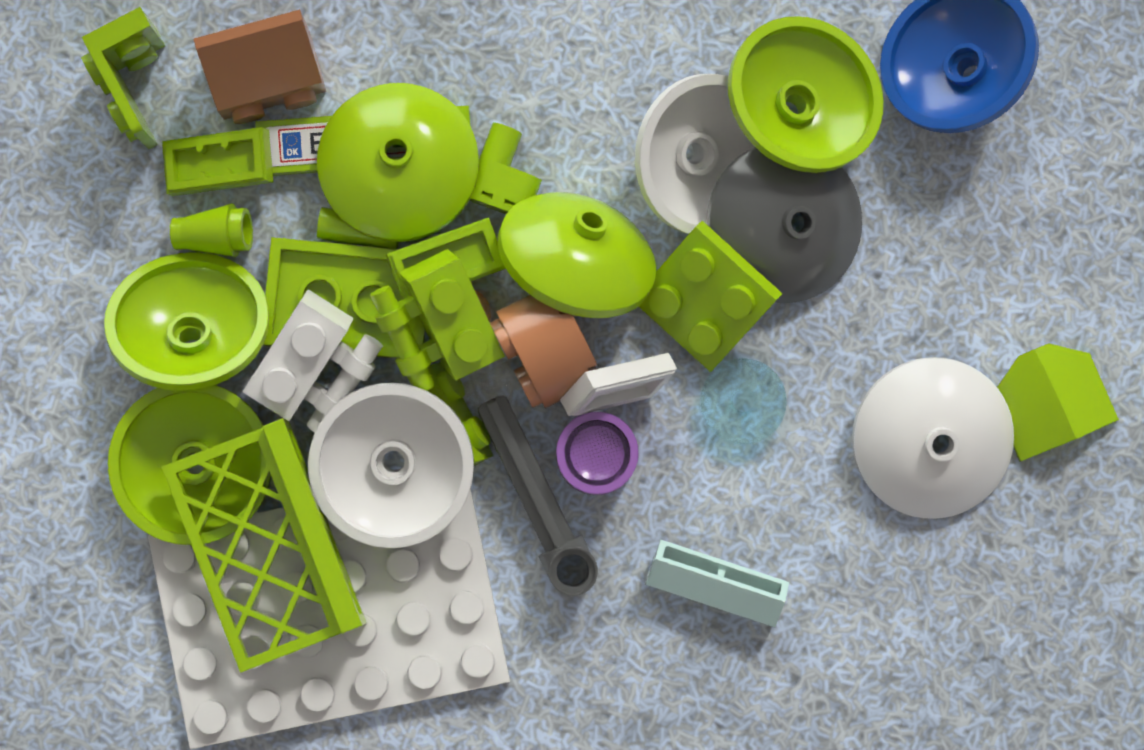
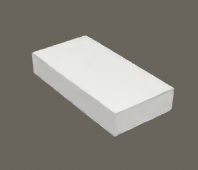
M665 353L587 371L560 401L568 416H578L652 398L675 374L677 367L670 354Z

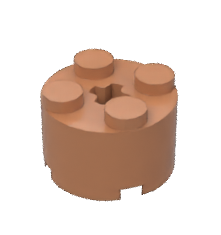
M531 295L496 311L499 318L490 322L508 360L518 355L523 365L513 371L532 408L541 403L545 409L556 404L585 372L598 369L595 358L574 316L551 308Z

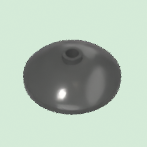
M754 147L737 157L716 182L708 204L706 224L782 293L776 300L777 303H793L818 296L832 287L845 274L857 253L860 243L862 210L855 186L842 167L818 173L797 171L774 162ZM797 212L804 218V226L798 233L794 231L791 225L792 217Z

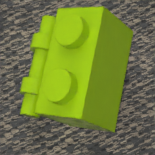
M448 249L399 272L409 297L398 302L391 286H384L370 294L378 311L375 315V320L381 332H388L399 355L395 362L402 376H409L413 386L427 391L436 385L428 366L438 359L443 369L457 381L505 357L460 258ZM418 315L430 339L421 345L417 344L408 325V322Z

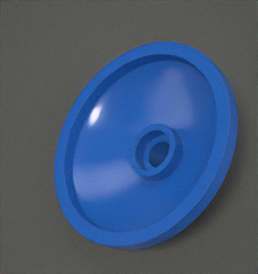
M914 0L895 20L882 48L880 73L885 93L897 111L905 119L920 128L938 133H961L980 128L1007 112L1020 99L1029 86L1039 56L1037 29L1033 18L1020 0ZM977 66L974 73L963 77L964 71L967 68Z

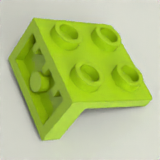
M138 7L81 37L89 51L81 59L96 86L99 85L105 95L112 94L115 101L107 104V108L121 133H125L130 142L138 139L149 150L158 144L119 70L128 67L129 71H136L151 64L158 58L156 51L163 48L165 44L154 24L142 8Z

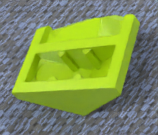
M1050 343L1019 355L999 385L996 386L1003 395L1012 416L1014 427L1013 448L1019 462L1078 439L1119 420L1090 353Z

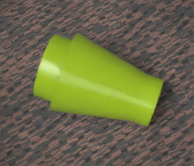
M231 203L186 217L172 218L170 222L172 247L175 250L187 249L237 257L240 251H249L252 247L253 224L250 212L247 208H237L235 204Z

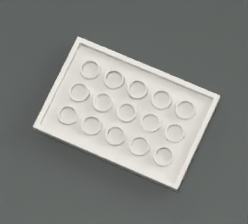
M471 489L461 511L444 530L434 537L412 546L382 548L367 545L347 536L328 520L367 623L241 673L192 545L173 544L149 535L148 539L190 749L510 682ZM284 508L255 513L249 520V523L277 535L286 513ZM289 525L284 538L297 543L292 528ZM245 529L233 558L262 570L274 541ZM235 532L225 538L206 543L205 545L226 555ZM281 544L268 574L297 586L306 566L302 554ZM210 556L215 571L218 573L222 561ZM229 565L221 583L225 597L246 606L258 577ZM309 575L304 589L317 595ZM265 580L252 609L282 621L294 592ZM300 596L288 625L308 634L328 627L329 625L321 604ZM230 608L237 626L242 612ZM249 616L240 635L248 657L269 650L278 628ZM284 632L278 646L298 639V637Z

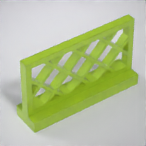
M284 418L262 426L260 429L162 466L240 673L367 623L328 520L313 495L308 468L288 420ZM258 442L266 465L258 483H255L229 470L239 449ZM227 454L222 468L208 462ZM200 465L219 475L207 502L204 503L186 495L178 473ZM270 474L277 492L264 487ZM226 477L254 489L242 519L213 507ZM261 493L282 502L286 515L277 535L249 523ZM191 505L203 509L198 522L195 519ZM210 513L238 525L226 555L205 545L201 532ZM289 525L292 528L297 543L284 538ZM245 529L274 541L262 570L233 558ZM281 544L302 554L306 566L297 586L268 574ZM210 556L222 561L218 573L215 571ZM229 565L258 577L246 606L225 597L221 583ZM309 575L317 595L304 589ZM265 580L294 592L282 621L252 609ZM300 596L321 604L329 625L328 627L308 634L288 625ZM230 608L242 612L237 626ZM249 616L278 628L269 650L248 657L240 636ZM284 632L298 637V639L278 646Z

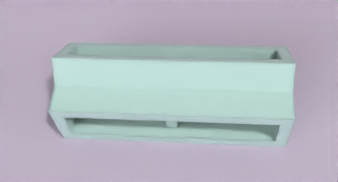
M660 539L645 585L771 627H776L786 601L789 582Z

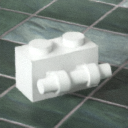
M307 290L244 388L243 393L290 421L303 399H305L316 408L306 424L315 433L328 411L342 398L354 392L361 380H368L376 368L373 361L383 345L367 334H364L355 349L342 342L341 340L354 318L312 291ZM331 359L338 363L342 370L328 390L317 383L316 379L328 360Z

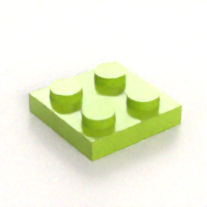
M701 221L656 271L653 287L646 300L638 307L709 372H712L782 293L705 222Z

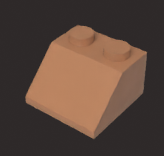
M300 9L193 39L214 103L223 120L233 118L234 124L253 122L265 116L264 109L280 104H285L286 110L307 107L317 102L316 94L326 92L311 34Z

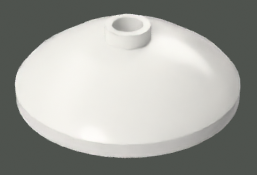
M697 74L677 81L663 91L653 102L638 132L635 148V169L641 193L659 219L671 228L689 234L701 221L706 223L709 200L721 174L737 157L755 147L743 134L733 115L728 96L727 75ZM691 144L693 147V156L688 161L686 158V152L688 146Z
M939 357L908 361L891 369L879 378L864 396L857 410L852 432L855 462L870 490L891 508L913 517L928 519L946 518L963 513L988 497L1002 480L1009 466L1014 445L1012 416L999 389L990 379L975 368L953 359ZM939 435H947L949 438L948 448L941 453L934 452L932 447L934 439Z
M401 383L370 385L342 398L328 411L317 427L308 457L310 486L318 506L328 520L341 532L356 541L382 548H401L419 544L444 530L456 518L465 504L471 489L474 473L472 445L464 425L455 412L432 393L416 386ZM390 451L399 452L404 458V466L398 470L388 468L384 462L385 454Z

